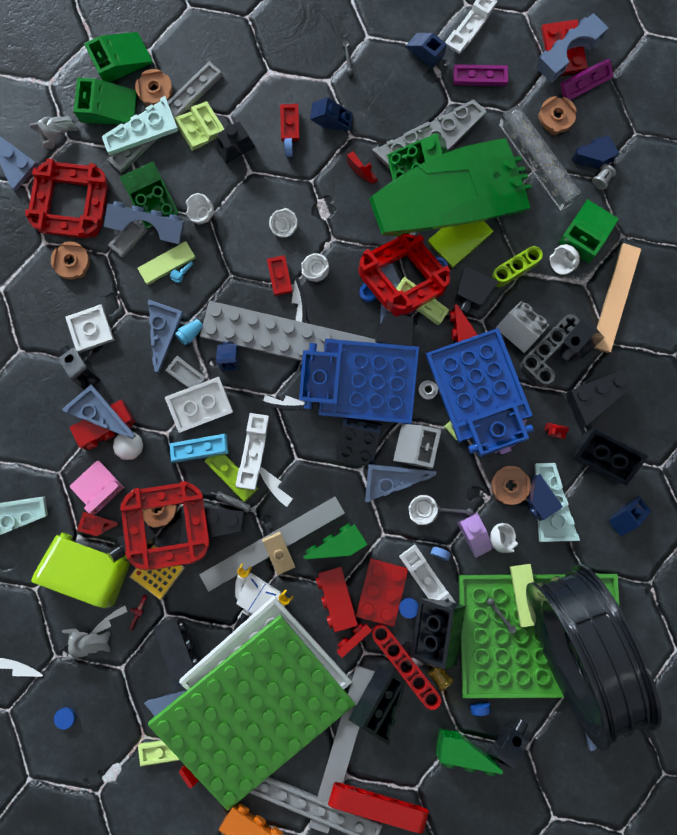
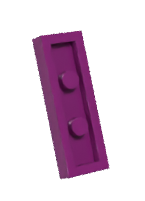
M605 59L561 82L563 97L571 100L613 78L611 60Z
M508 65L453 66V85L507 86Z

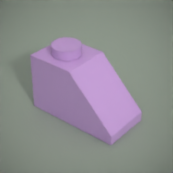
M478 513L457 523L475 558L493 549L487 530Z

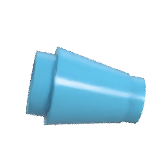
M196 319L177 329L178 332L175 335L183 345L190 344L201 331L203 325Z

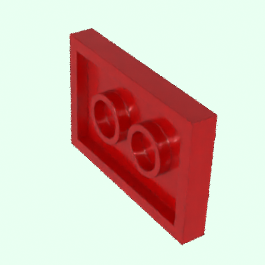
M578 19L543 24L541 32L545 51L551 50L557 40L565 38L566 33L571 28L575 29L578 27ZM574 47L567 51L569 63L565 72L560 76L577 74L588 69L584 47Z
M370 558L356 617L394 627L408 569Z

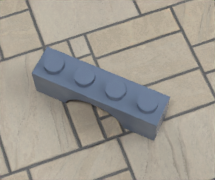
M594 13L588 18L584 17L579 22L578 27L575 29L571 28L566 33L565 38L557 40L551 50H546L540 55L537 69L552 83L565 72L569 63L567 58V51L569 49L585 47L591 50L604 38L609 28Z
M114 201L113 204H107L104 227L125 231L133 222L144 220L151 223L157 229L160 240L180 244L185 221H182L181 217L170 214L169 217L162 216L163 212L151 210V213L144 212L143 207L133 205L132 208L125 207V203Z

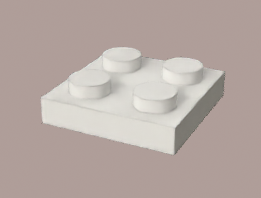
M102 305L66 316L75 348L79 353L115 341Z

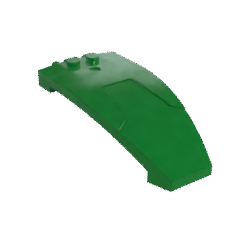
M506 138L461 147L415 167L369 198L381 235L401 236L403 233L446 228L523 213L530 208L526 191L531 189L532 186L531 184L524 185L522 182L528 178L527 173L520 174L526 171L525 167L517 168L516 164L522 160L521 156L514 157Z

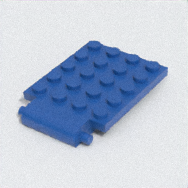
M499 328L425 354L458 443L472 439L474 445L468 446L470 454L477 452L478 456L482 457L529 440L528 434L534 432L531 424L524 426L523 420L531 418L533 415Z
M325 338L324 352L317 351V343H310L309 350H303L299 400L305 401L304 408L312 409V402H319L318 415L412 424L419 347Z

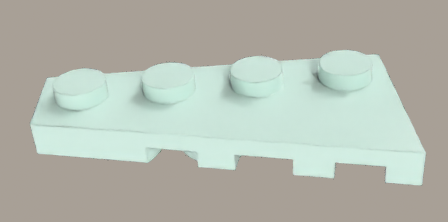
M164 96L157 104L148 106L143 113L131 117L129 122L124 125L120 124L103 135L102 139L110 156L178 131L167 99Z
M556 463L534 464L535 475L541 474L563 506V508L545 520H538L539 542L580 541L579 535L576 533L573 517L568 508L567 498H565L562 489L563 485Z
M45 496L0 503V535L48 516Z

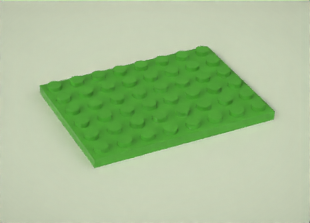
M566 574L532 575L535 583L544 582L547 584L551 582L553 577L559 576L562 578ZM596 574L619 605L618 574ZM459 575V604L466 606L460 641L462 698H564L546 660L534 626L520 627L511 575ZM489 598L494 600V604L508 622L516 627L514 634L508 632L506 624L495 610L487 605Z
M280 614L148 722V726L228 811L351 709L355 703Z

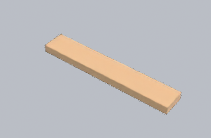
M625 243L621 245L597 325V329L605 338L593 349L610 353L612 350L641 248Z

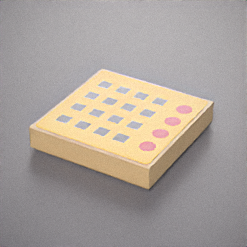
M153 545L150 549L158 547L156 545ZM180 565L150 571L136 568L130 575V578L162 600L186 567Z

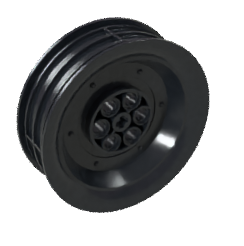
M576 564L562 578L555 576L547 584L544 582L538 584L531 582L527 584L526 597L528 608L546 660L575 718L596 747L605 751L610 748L611 743L617 741L619 736L629 737L636 729L641 731L658 729L661 725L662 713L652 673L629 622L601 579L586 565Z

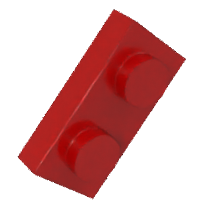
M280 104L281 142H284L285 138L299 141L298 104Z
M285 255L268 258L267 264L274 296L293 293Z
M360 623L352 630L354 634L349 639L345 637L337 644L339 647L337 653L341 658L372 631L367 623L364 625Z

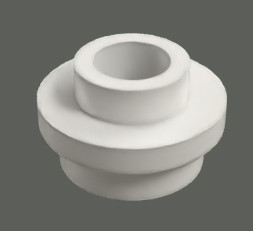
M427 380L420 384L418 392L422 398L429 400L436 396L438 388L434 382ZM425 387H430L432 391L427 393Z

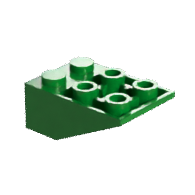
M138 32L102 35L84 43L101 79L109 83L153 63Z
M77 78L73 112L80 123L124 125L135 115L137 92L136 90L96 78Z
M436 133L387 154L392 180L394 181L428 160L447 153L445 140Z
M153 161L119 177L134 206L143 207L144 212L151 213V210L163 212L162 216L169 217L170 214H179ZM141 220L145 229L153 226L151 223Z
M587 199L557 244L573 246L578 251L580 258L590 263L608 238L618 218Z
M348 523L339 529L340 534L335 537L331 534L322 540L324 544L321 546L313 545L305 550L306 555L303 557L304 559L351 556L365 547L367 543L356 525L351 526Z
M439 728L435 753L442 766L447 768L459 766L468 772L481 770L489 776H496V773L503 774L502 769L493 758L460 732Z

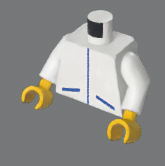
M242 563L238 568V576L235 582V597L238 600L236 604L243 608L238 616V619L243 623L273 596L284 607L293 599V596L291 598L285 596L287 590L281 593L253 573H250L252 567H249L246 571L243 569Z

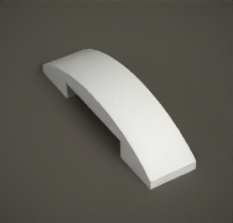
M476 0L471 11L457 30H454L445 41L447 43L446 46L460 54L482 28L497 4V0Z
M254 413L249 415L246 430L247 436L236 481L237 488L256 489L269 421V416Z
M413 545L399 556L428 599L456 603L416 545Z

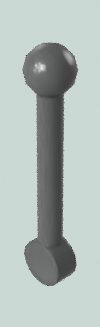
M344 41L342 47L345 49L347 75L351 76L354 71L350 63L349 42Z
M438 506V513H464L468 516H472L474 513L471 508L462 510L440 508Z
M489 598L487 605L491 606L508 627V632L514 634L516 627L508 622L494 604V600Z

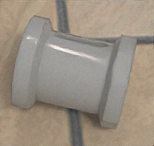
M607 164L602 165L600 173L592 179L593 185L602 190L607 188L609 180L616 175V170Z

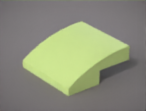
M207 101L191 107V112L174 118L176 126L192 151L215 140L217 134L224 130Z

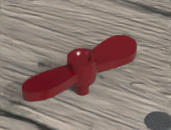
M145 594L141 599L139 607L130 609V612L134 613V619L129 628L131 631L134 630L138 617L141 618L143 614L142 606L147 597Z

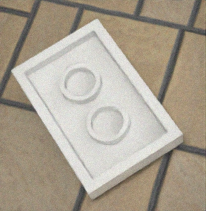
M220 377L165 397L179 433L233 412Z

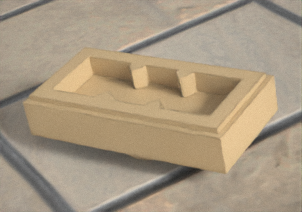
M281 532L262 539L277 575L295 568Z

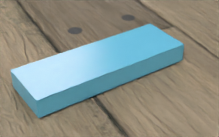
M226 434L170 443L172 463L229 454Z

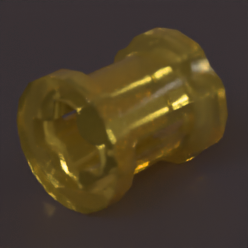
M437 666L428 673V676L432 677L439 685L440 691L446 689L454 681L444 669Z

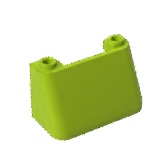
M61 532V535H56L34 572L31 581L97 607L108 608L114 606L131 564L129 560L125 561L121 558L113 563L108 554L76 543L72 540V535Z

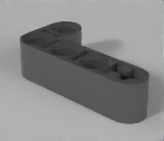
M572 314L565 316L521 361L520 370L536 386L543 388L553 382L555 374L544 362L564 343V339L579 323L577 316ZM567 323H570L571 326L566 331H564L563 328L567 325ZM553 334L559 337V342L552 339ZM539 348H544L547 355H542L539 352ZM526 361L533 362L534 368H529L526 365ZM540 374H545L548 377V381L541 380Z

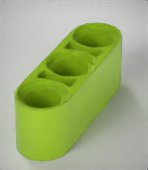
M536 246L529 247L498 266L491 277L498 281L496 287H503L536 267L542 259V250ZM528 255H534L536 260H531ZM513 264L519 265L521 269L516 270ZM497 274H503L505 279H499Z

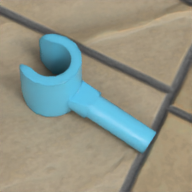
M190 261L180 272L174 269L170 274L171 280L180 283L186 271L193 265V262Z

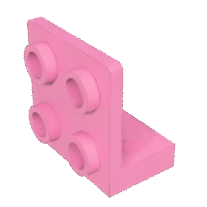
M98 460L70 485V488L86 504L84 509L89 514H97L125 488Z

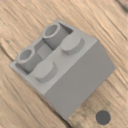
M520 301L505 316L496 329L499 328L500 332L525 353L548 328L549 324L544 317L537 315L529 304Z
M401 424L393 461L431 470L434 465L441 430L423 425Z

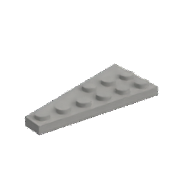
M473 99L455 108L454 111L437 117L436 120L430 123L427 122L404 133L403 136L395 140L392 139L379 148L372 149V153L390 169L387 154L436 133L445 140L449 152L486 115L487 111Z

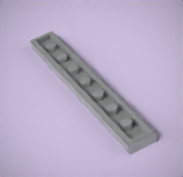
M210 61L167 101L173 118L183 115L223 76L222 72ZM157 139L113 154L107 160L122 174Z
M333 497L264 538L281 532L284 542L288 547L345 514L337 498ZM262 539L199 575L208 592L236 577L238 575L237 570L242 563L243 569L248 570L249 567H253L267 559L269 555Z
M356 665L348 695L353 699L355 705L340 718L317 796L327 802L329 801L333 783H343L359 730V726L348 719L375 673L374 670ZM315 803L313 814L327 820L334 810ZM320 806L325 808L323 816L317 814V809ZM310 819V828L325 833L329 832V826Z
M271 776L250 792L253 795L348 835H379L382 828L381 822L334 809L328 805L327 801L318 798L316 795ZM315 803L334 810L327 820L319 817L325 814V808L322 806L317 809L319 816L313 814Z

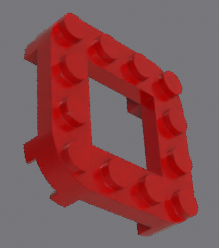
M46 159L47 162L39 165L37 169L34 168L32 171L34 182L29 209H25V216L34 229L49 235L75 238L96 237L103 225L109 190V182L104 172L93 163H89V166L55 162L54 159ZM55 182L88 186L84 213L80 215V218L49 214Z
M403 233L401 236H397L396 239L372 251L369 249L365 250L360 259L358 272L361 279L382 305L397 317L408 314L443 295L450 282L449 267H443L423 244L424 238L421 235L417 237ZM408 256L427 280L405 292L403 290L398 291L381 269Z
M181 481L178 484L144 489L135 488L126 495L121 503L120 511L123 521L125 553L127 559L135 568L150 571L196 563L205 557L209 548V538L204 502L201 491L193 484ZM183 504L188 543L147 549L143 510Z

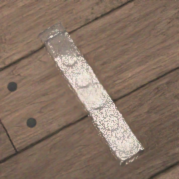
M516 105L503 113L499 123L500 127L560 211L576 202L582 192L520 106Z

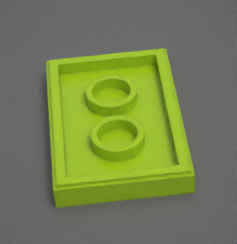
M484 221L441 228L427 243L453 269L493 233V230Z

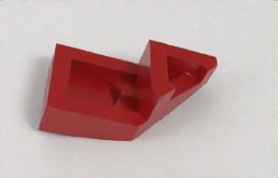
M354 151L347 154V164L356 174L371 184L378 182L377 177L371 171V163L364 166Z
M546 423L545 431H548V436L565 439L569 427Z
M83 512L77 531L97 536L117 526L118 522Z

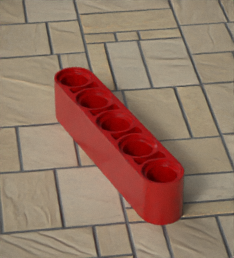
M384 624L375 625L372 629L374 641L424 706L430 710L437 709L441 704V697L388 627ZM378 629L386 630L385 638L378 639L375 636ZM391 645H397L399 651L397 654L391 655L388 653V648ZM404 661L411 663V668L408 671H403L400 667ZM416 678L424 679L421 687L413 685ZM429 694L436 695L434 703L426 702Z
M340 782L333 783L328 805L334 809L420 834L424 833L429 811L424 807Z

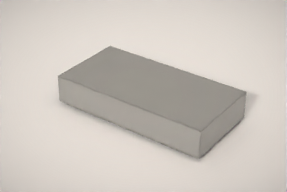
M135 221L127 230L120 231L108 246L124 258L147 230Z
M178 356L175 357L165 370L188 388L207 380L205 376Z

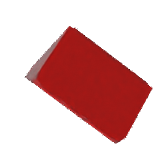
M185 765L179 770V774L190 789L199 781Z

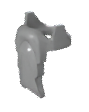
M68 115L65 117H44L38 122L29 125V128L37 132L42 142V147L48 149L54 148L56 136L70 130H79Z
M75 628L62 630V633L69 634V655L62 658V660L78 659L79 657L87 656L88 653H97L101 650L110 652V646L108 645L109 631L97 635L95 633L79 632Z

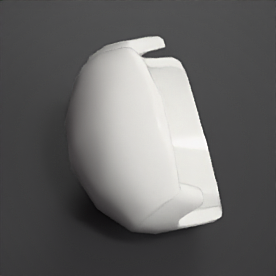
M196 193L186 200V215L193 223L201 225L210 221L214 214V206L204 194Z
M284 208L276 210L269 219V227L274 235L285 238L295 232L298 220L294 212Z
M565 244L555 248L549 260L551 267L556 273L567 275L577 268L580 256L573 246Z
M313 253L307 256L301 263V273L309 281L318 282L324 280L329 273V262L321 254Z
M133 432L136 435L134 439L121 434L117 435L114 439L113 449L115 455L121 460H133L141 454L143 442L137 433Z
M419 495L414 498L409 505L410 519L418 525L432 523L438 515L436 501L428 495Z
M506 523L494 526L490 534V541L497 552L512 553L514 552L513 548L518 545L512 526Z

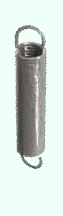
M220 491L218 494H215L217 495V500L248 513L250 509H254L250 507V504Z

